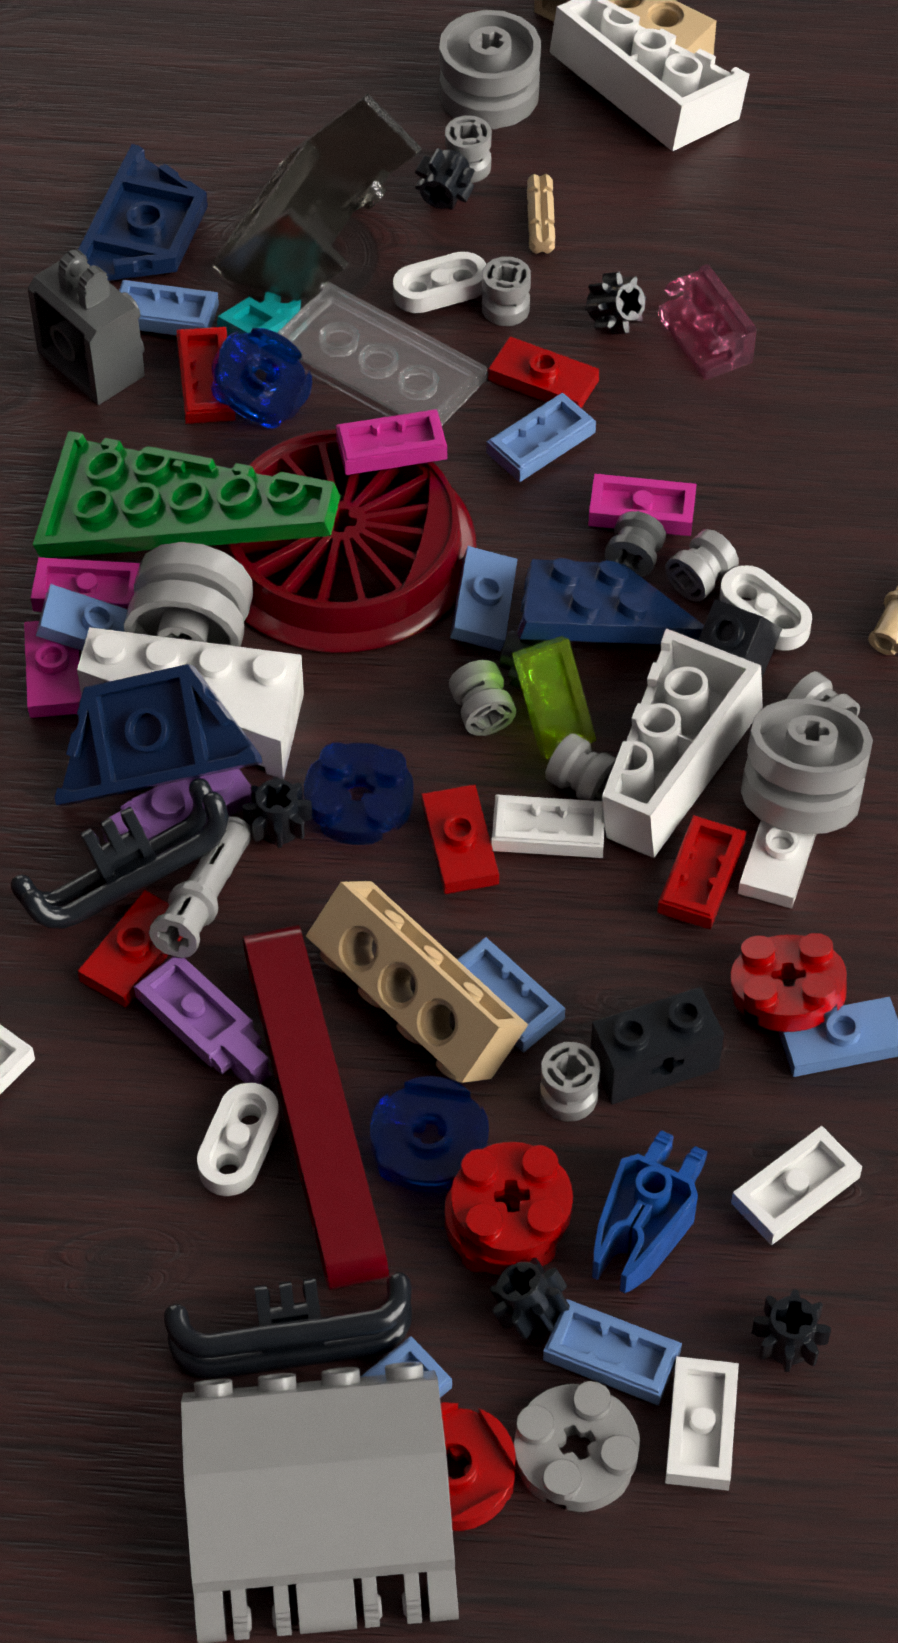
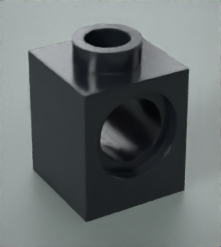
M715 599L698 641L761 665V677L763 678L782 628L763 616Z

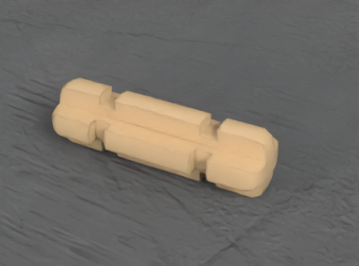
M533 174L527 180L529 248L535 254L540 252L549 254L555 248L553 179L547 174L542 176Z

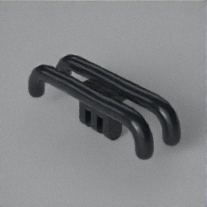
M202 778L194 779L189 785L193 807L189 816L184 820L147 839L136 814L131 807H128L120 812L122 821L128 829L124 834L120 835L111 818L100 822L109 841L101 846L97 835L91 828L80 833L96 866L94 869L52 891L37 889L29 876L19 874L12 878L11 890L33 921L53 929H65L77 925L206 855L219 845L227 831L229 816L226 803L221 794L212 791L207 780Z
M403 1272L392 1273L386 1281L387 1298L380 1307L367 1311L321 1317L316 1278L303 1279L302 1292L305 1302L294 1303L291 1281L279 1282L281 1305L270 1306V1292L266 1284L254 1286L259 1326L213 1333H201L195 1330L190 1324L187 1309L181 1304L174 1303L169 1305L164 1312V1324L168 1333V1346L173 1360L181 1369L201 1379H220L377 1356L392 1351L404 1340L411 1327V1282L409 1277Z

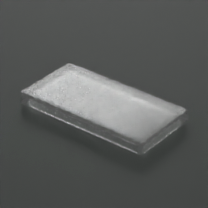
M330 282L270 339L271 353L387 417L437 409L442 426L487 380L488 367Z

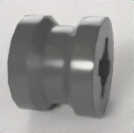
M639 511L626 512L617 519L614 527L615 536L609 540L605 548V558L609 561L625 564L640 577L649 575L654 569L657 561L656 552L663 547L666 531L664 526L649 514Z

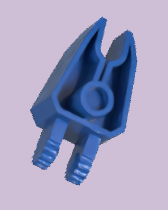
M662 1130L657 1134L645 1156L635 1154L621 1159L598 1223L593 1254L592 1278L598 1280L615 1255L619 1253L627 1254L630 1249V1257L621 1274L620 1291L623 1293L633 1290L652 1276L693 1225L698 1199L695 1182L705 1164L707 1151L694 1146L691 1152L686 1155L679 1172L667 1168L662 1164L671 1153L674 1136Z

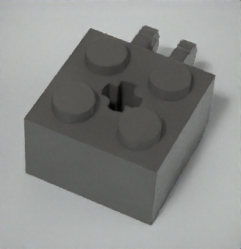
M76 249L67 251L60 261L35 275L27 289L37 351L97 405H100L145 376L142 355L145 348L140 338L138 321L140 310L131 295L117 290L107 280V273L98 266H90L87 263V256Z

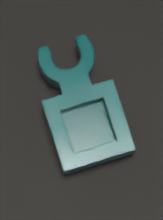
M275 287L265 293L264 301L261 303L248 297L219 315L217 327H226L227 339L255 354L285 335L286 325L295 323L299 319L301 300L296 298L289 303H280L282 289Z

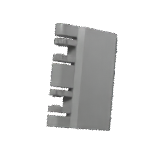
M400 1362L386 1365L385 1375L360 1377L359 1368H334L322 1371L321 1381L296 1383V1374L277 1373L258 1377V1386L233 1388L231 1379H211L194 1383L195 1392L183 1393L181 1400L183 1474L198 1643L227 1641L224 1591L227 1590L231 1592L235 1640L250 1639L249 1632L252 1629L251 1608L248 1607L246 1589L273 1586L274 1592L272 1618L273 1627L277 1630V1636L292 1635L289 1585L296 1584L300 1634L357 1629L353 1582L355 1578H361L365 1628L380 1627L382 1605L381 1596L377 1594L376 1576L403 1574L404 1592L402 1593L403 1615L407 1617V1624L422 1623L419 1572H426L430 1622L459 1619L447 1456L439 1385L435 1370L423 1371L422 1362Z

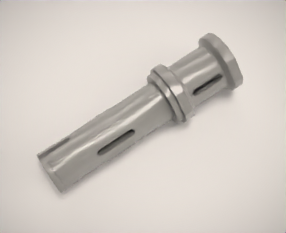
M229 817L227 831L219 845L200 858L188 881L177 884L172 889L168 898V909L165 914L159 915L154 919L149 930L152 942L163 953L186 958L196 952L199 947V934L202 928L213 922L217 916L219 909L217 897L251 841L252 837L250 835L252 831L249 824L237 817ZM182 936L183 940L178 942V938Z

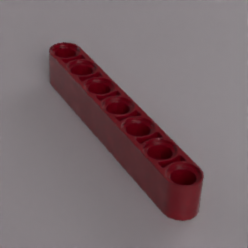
M295 925L243 936L247 968L328 1290L389 1277L385 1247L300 926Z

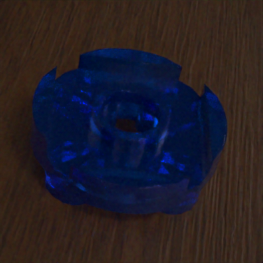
M253 328L250 333L239 335V331L232 333L225 339L212 362V375L214 379L211 385L212 394L217 401L228 405L239 415L258 422L266 428H277L283 421L295 416L310 395L312 376L310 370L305 374L304 367L299 362L303 355L287 338L268 329ZM258 369L267 373L266 380L269 383L259 380L254 373Z
M340 742L328 744L321 750L320 758L311 765L306 774L304 799L312 801V818L321 825V832L340 843L367 845L383 840V833L392 830L396 825L399 830L407 822L414 804V784L412 775L406 767V759L401 752L369 743L343 744ZM361 786L371 790L373 794L366 793L363 795L362 801L352 800L351 792L348 790Z
M417 1077L404 1082L405 1088L396 1091L390 1097L388 1092L377 1103L370 1122L371 1150L378 1163V1170L381 1176L387 1181L396 1182L404 1188L419 1192L450 1191L454 1178L461 1169L462 1160L465 1155L472 1150L483 1149L488 1146V1117L483 1107L480 1109L479 1105L470 1098V1091L460 1083L442 1077ZM426 1124L437 1125L438 1134L444 1136V1138L440 1141H435L433 1144H425L421 1142V1139L414 1137L413 1134L414 1132H424Z

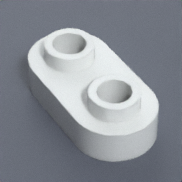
M456 252L405 266L393 278L394 301L397 306L407 312L424 313L477 298L484 292L482 288V270L486 263L480 256L474 253Z
M745 565L735 567L724 575L721 582L720 601L763 616L777 626L786 628L782 629L774 649L793 650L799 648L808 640L812 623V614L809 607L768 573L758 567ZM745 597V598H749V599H751V600H750V601H745V600H743L742 598Z
M243 1083L234 1086L223 1096L197 1155L199 1177L209 1191L221 1196H233L246 1191L255 1182L278 1129L280 1120L278 1101L270 1089L257 1083ZM250 1115L259 1118L258 1122L251 1125L241 1122L244 1117ZM225 1165H235L238 1167V1170L232 1174H222L219 1172V1169Z

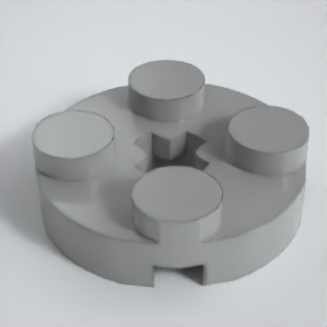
M588 1381L580 1385L565 1384L557 1386L535 1397L518 1415L514 1440L516 1452L515 1467L528 1491L546 1503L547 1498L555 1504L566 1505L565 1510L575 1512L596 1510L618 1499L629 1485L631 1476L637 1466L640 1445L639 1431L627 1407L619 1399L613 1397L606 1386L599 1382ZM578 1435L580 1438L586 1437L589 1439L591 1444L587 1446L588 1457L579 1460L573 1452L563 1454L559 1448L566 1444V1437Z

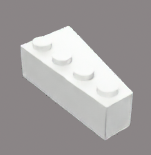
M571 0L557 6L549 52L671 151L679 149L740 119L749 73L737 67H734L731 72L715 65L716 56L702 49H699L694 54L676 45L675 35L662 28L656 30L640 26L639 16L608 0Z
M89 627L77 668L81 696L84 687L185 664L193 665L261 754L262 764L258 765L265 767L266 774L278 776V778L284 780L304 696L302 657L300 654Z
M669 629L665 630L661 641L660 655L657 662H653L647 677V689L641 704L637 703L631 718L632 727L627 741L622 742L602 794L606 838L652 858H655L753 723L755 715L763 709L761 665Z

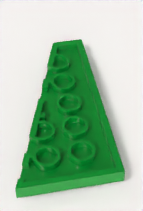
M68 431L33 547L40 558L146 551L153 550L160 545L177 542L210 546L326 537L332 534L340 494L335 483L332 481L280 472L272 477L255 473L253 467L236 463L231 469L216 466L212 458L150 446L138 451L124 448L119 440L104 438L101 443L87 441L83 433Z

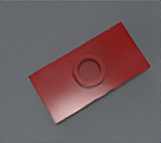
M226 327L177 330L185 424L236 420Z
M510 336L488 369V381L544 402L550 401L563 392L582 408L599 381L600 369Z
M476 785L423 793L422 808L444 894L499 885V871Z
M693 815L658 901L657 913L711 930L744 846L746 831Z
M144 890L78 970L79 981L126 1008L135 997L134 986L157 969L168 957V954L163 953L154 945L150 938L149 930L154 919L159 915L165 914L169 903ZM180 936L177 941L180 942L183 937Z

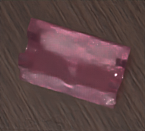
M709 264L699 267V271L677 278L666 285L664 289L669 296L677 295L682 291L684 293L679 298L669 300L660 305L658 317L705 380L753 363L757 328Z

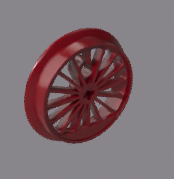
M336 429L311 432L288 439L265 451L249 464L257 474L273 477L280 472L308 477L323 473L324 480L334 483L333 472L344 471L336 439ZM434 462L363 472L376 476L356 499L355 496L361 473L350 474L343 501L339 500L331 536L210 545L209 547L231 556L243 565L251 577L253 597L245 622L259 632L282 643L307 650L333 653L367 651L401 642L420 633L438 621L456 603L464 553L467 546L476 548L475 529L466 505ZM392 481L401 484L398 488L380 496ZM418 497L426 502L425 504L399 508ZM425 523L424 529L406 527ZM399 545L418 548L417 554ZM269 549L273 552L271 555L255 563H251L245 555L246 553ZM378 556L410 571L404 584L394 576ZM304 559L281 586H276L266 579L295 562ZM325 561L327 564L318 598L313 600L295 595L321 563ZM362 561L389 593L370 599L366 598L357 563ZM337 567H347L356 601L328 602Z

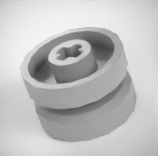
M495 10L467 13L450 22L441 34L439 45V67L441 69L439 99L445 111L454 119L461 116L482 118L489 123L491 129L515 125L530 116L538 105L540 88L541 39L535 27L520 16Z
M177 542L160 545L146 553L139 565L134 583V596L129 603L124 621V631L241 647L245 631L244 621L249 614L253 597L252 579L238 561L225 552L204 544Z
M809 698L785 699L767 705L755 715L751 727L747 749L748 757L741 785V794L746 807L760 820L778 829L790 832L820 834L846 827L858 815L863 793L864 777L866 776L873 743L867 725L854 713L829 702Z

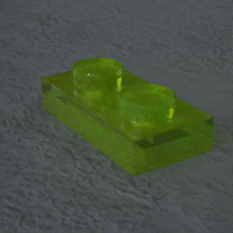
M560 636L512 653L540 755L550 758L558 745L567 736L574 733L589 743L597 741L569 639Z

